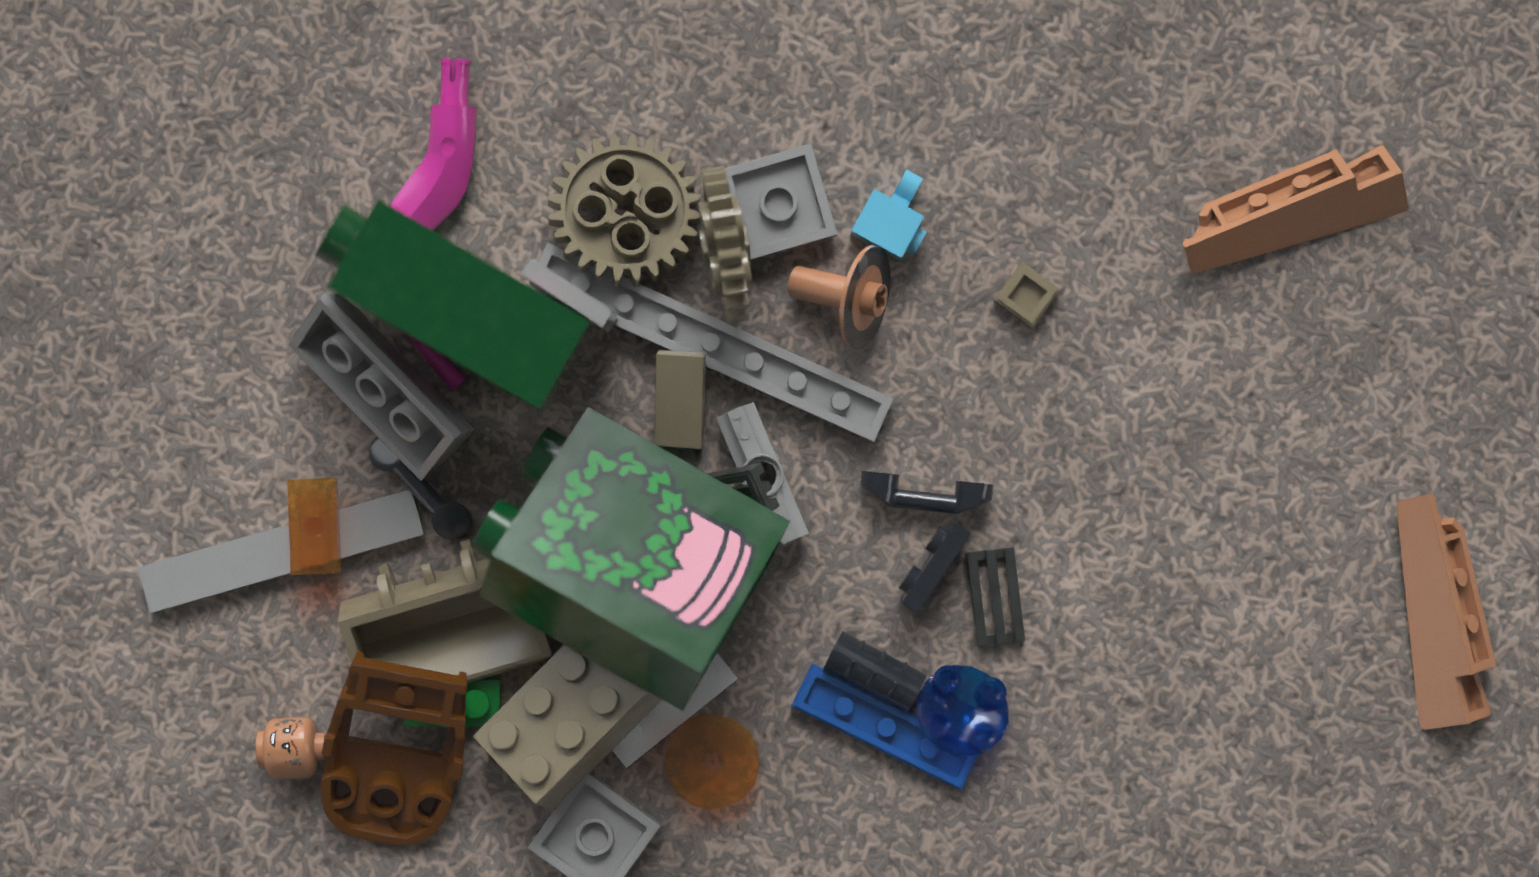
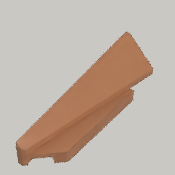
M1384 145L1374 148L1346 164L1336 149L1210 201L1203 206L1198 215L1199 227L1194 236L1190 239H1184L1182 243L1188 267L1192 273H1199L1406 212L1409 206L1403 172Z
M1433 494L1408 498L1397 502L1416 704L1420 727L1423 730L1468 724L1490 716V708L1478 672L1496 667L1464 529L1454 517L1442 518L1440 516L1435 501L1436 497Z

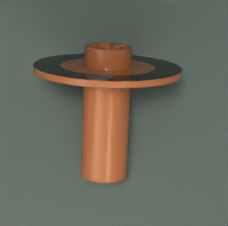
M868 246L858 254L847 276L796 266L789 277L788 294L793 299L840 309L839 324L844 343L849 348L862 349L874 338L884 317L891 280L888 256L881 247Z

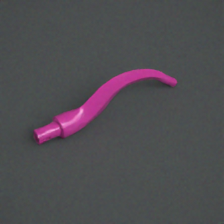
M451 58L441 59L440 105L431 106L427 153L422 163L411 175L391 204V207L431 230L440 225L459 205L467 190L474 162L477 108L468 107L471 60L455 59V61H452ZM404 332L412 345L452 391L456 390L467 380L446 355Z

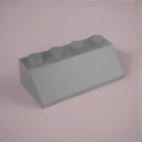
M325 293L318 298L288 344L420 481L453 455L474 430L465 420L463 414L457 408L451 406L432 386L430 380L422 373H419L399 353L396 345L386 339L366 319L362 310L338 293Z

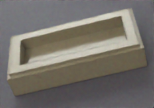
M659 350L657 352L655 445L694 449L702 448L704 442L706 353Z

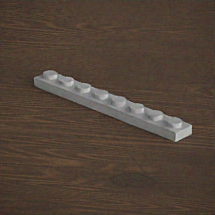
M547 242L539 262L611 309L617 315L615 326L670 351L706 353V367L869 441H875L894 398L641 284L634 287L631 280L623 276L618 287L614 286L612 273L608 272L605 273L599 282H596L595 267L590 266L584 272L579 273V256L565 260L563 258L564 250ZM529 282V287L555 298L537 285Z

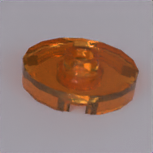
M710 713L695 716L680 725L669 741L665 765L668 779L677 795L693 806L711 810L730 806L746 796L756 782L760 760L757 743L747 727L733 717ZM709 752L718 753L722 759L721 765L716 769L706 767L703 762L704 756Z

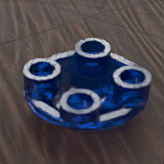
M945 665L940 667L923 684L917 699V718L925 736L937 748L953 756L974 757L988 752L1004 735L1009 723L1008 702L1006 700L1007 689L1000 679L991 677L989 674L972 666Z

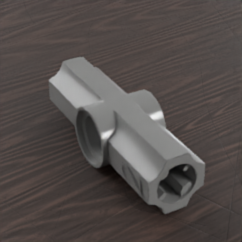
M754 402L716 417L736 468L758 462H766L772 465L776 471V481L771 486L772 489L766 494L769 499L777 498L780 507L775 509L774 512L790 520L779 546L809 534Z

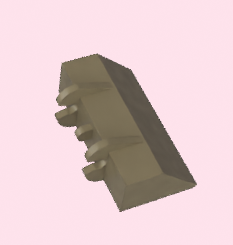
M471 539L460 541L462 551H460L462 566L435 574L431 562L421 565L423 578L397 585L389 563L378 566L380 575L377 576L379 591L341 601L338 625L351 662L356 653L361 652L364 653V658L453 675H459V671L466 672L467 683L548 660L553 655L546 633L480 596L490 560L478 561L476 552L472 550L473 543Z

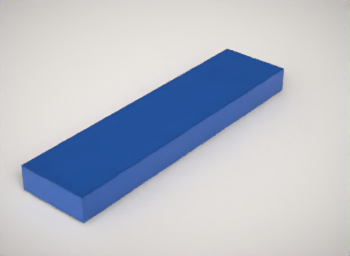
M813 663L791 704V707L959 790H962L982 750V747L910 711L907 713L890 703L885 704L884 700L869 692L864 693L863 689L848 681H842V678Z

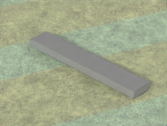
M406 490L141 566L137 569L149 612L154 613L426 535L416 498L410 490Z

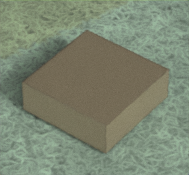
M1021 262L993 301L1028 327L1033 328L1060 289L1024 262Z

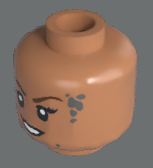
M310 717L271 719L266 724L264 730L257 732L256 760L258 768L265 769L268 776L274 780L312 778L318 770L319 761H324V756L321 753L326 732L318 733L317 725Z

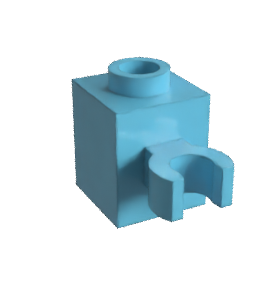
M906 170L891 198L874 189L850 235L869 246L881 247L887 256L900 262L905 252L914 256L927 231L919 227L924 216L908 206L923 178Z

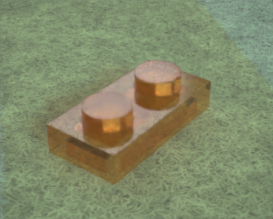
M338 478L287 480L291 575L341 573Z

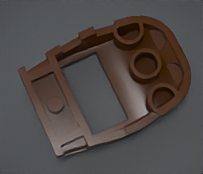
M357 652L348 671L349 674L336 704L328 732L324 738L321 753L324 756V775L321 778V802L324 812L336 828L349 836L390 845L405 846L416 844L431 837L443 824L451 805V796L457 781L461 779L464 765L467 673L459 671V675L374 660L364 658V653ZM357 709L448 726L443 753L349 736L353 711Z

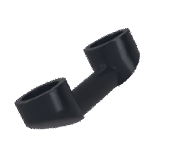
M378 437L372 441L369 448V459L372 465L379 470L392 471L433 515V529L439 536L448 540H458L461 537L463 538V536L465 537L467 532H470L473 518L470 510L466 509L465 505L458 504L457 502L447 503L425 479L420 481Z
M862 471L860 486L867 493L890 507L949 514L967 512L990 502L994 487L992 484L956 481L955 495L898 489L899 475Z

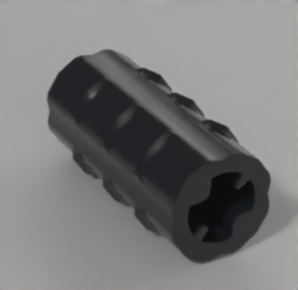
M844 631L840 634L823 669L842 678V681H848L863 689L864 693L869 692L884 700L885 704L890 703L907 713L927 677L926 674L909 666L907 662L903 663L888 655L886 651L882 652L867 644L865 640L861 641Z

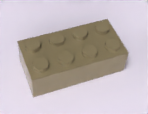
M564 644L473 737L536 805L552 811L662 699Z

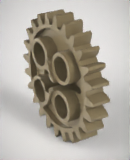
M632 133L628 138L627 145H620L616 134H611L609 147L603 148L596 138L592 139V154L588 155L580 148L575 149V159L578 165L563 161L561 171L567 179L554 177L552 180V188L560 194L548 196V207L559 211L548 215V225L562 227L554 233L553 241L555 244L569 243L564 250L563 258L568 260L578 255L580 257L578 264L579 273L584 272L590 266L595 267L596 282H599L606 272L612 273L615 287L619 286L623 275H629L634 287L638 286L640 275L643 272H646L649 278L655 282L658 280L659 265L670 272L674 271L675 261L672 254L684 259L688 256L689 249L682 241H696L698 232L690 227V225L700 224L701 220L699 212L691 209L697 207L698 203L701 202V194L687 193L695 186L696 178L695 176L680 177L685 170L686 162L681 160L671 165L669 163L672 150L670 147L664 149L660 154L654 153L653 138H650L643 148L637 147L636 136ZM615 170H622L631 176L632 181L624 186H616L608 180L607 175ZM590 186H598L599 188H601L603 194L597 191H591ZM654 197L662 198L669 204L670 209L661 214L654 213L646 207L645 203ZM627 204L633 206L632 213L627 211L622 216L616 213L617 207L623 209ZM592 206L600 209L604 214V218L598 222L590 223L583 220L579 212L585 207ZM646 226L658 229L660 233L653 235ZM624 234H634L641 239L643 245L636 250H626L619 245L617 239Z
M724 166L701 170L704 202H699L698 207L702 230H699L704 264L709 269L714 293L720 294L726 323L750 320L747 289L753 287L749 260H751L750 242L746 224L742 221L739 202L736 201V197H732L730 194L729 182Z

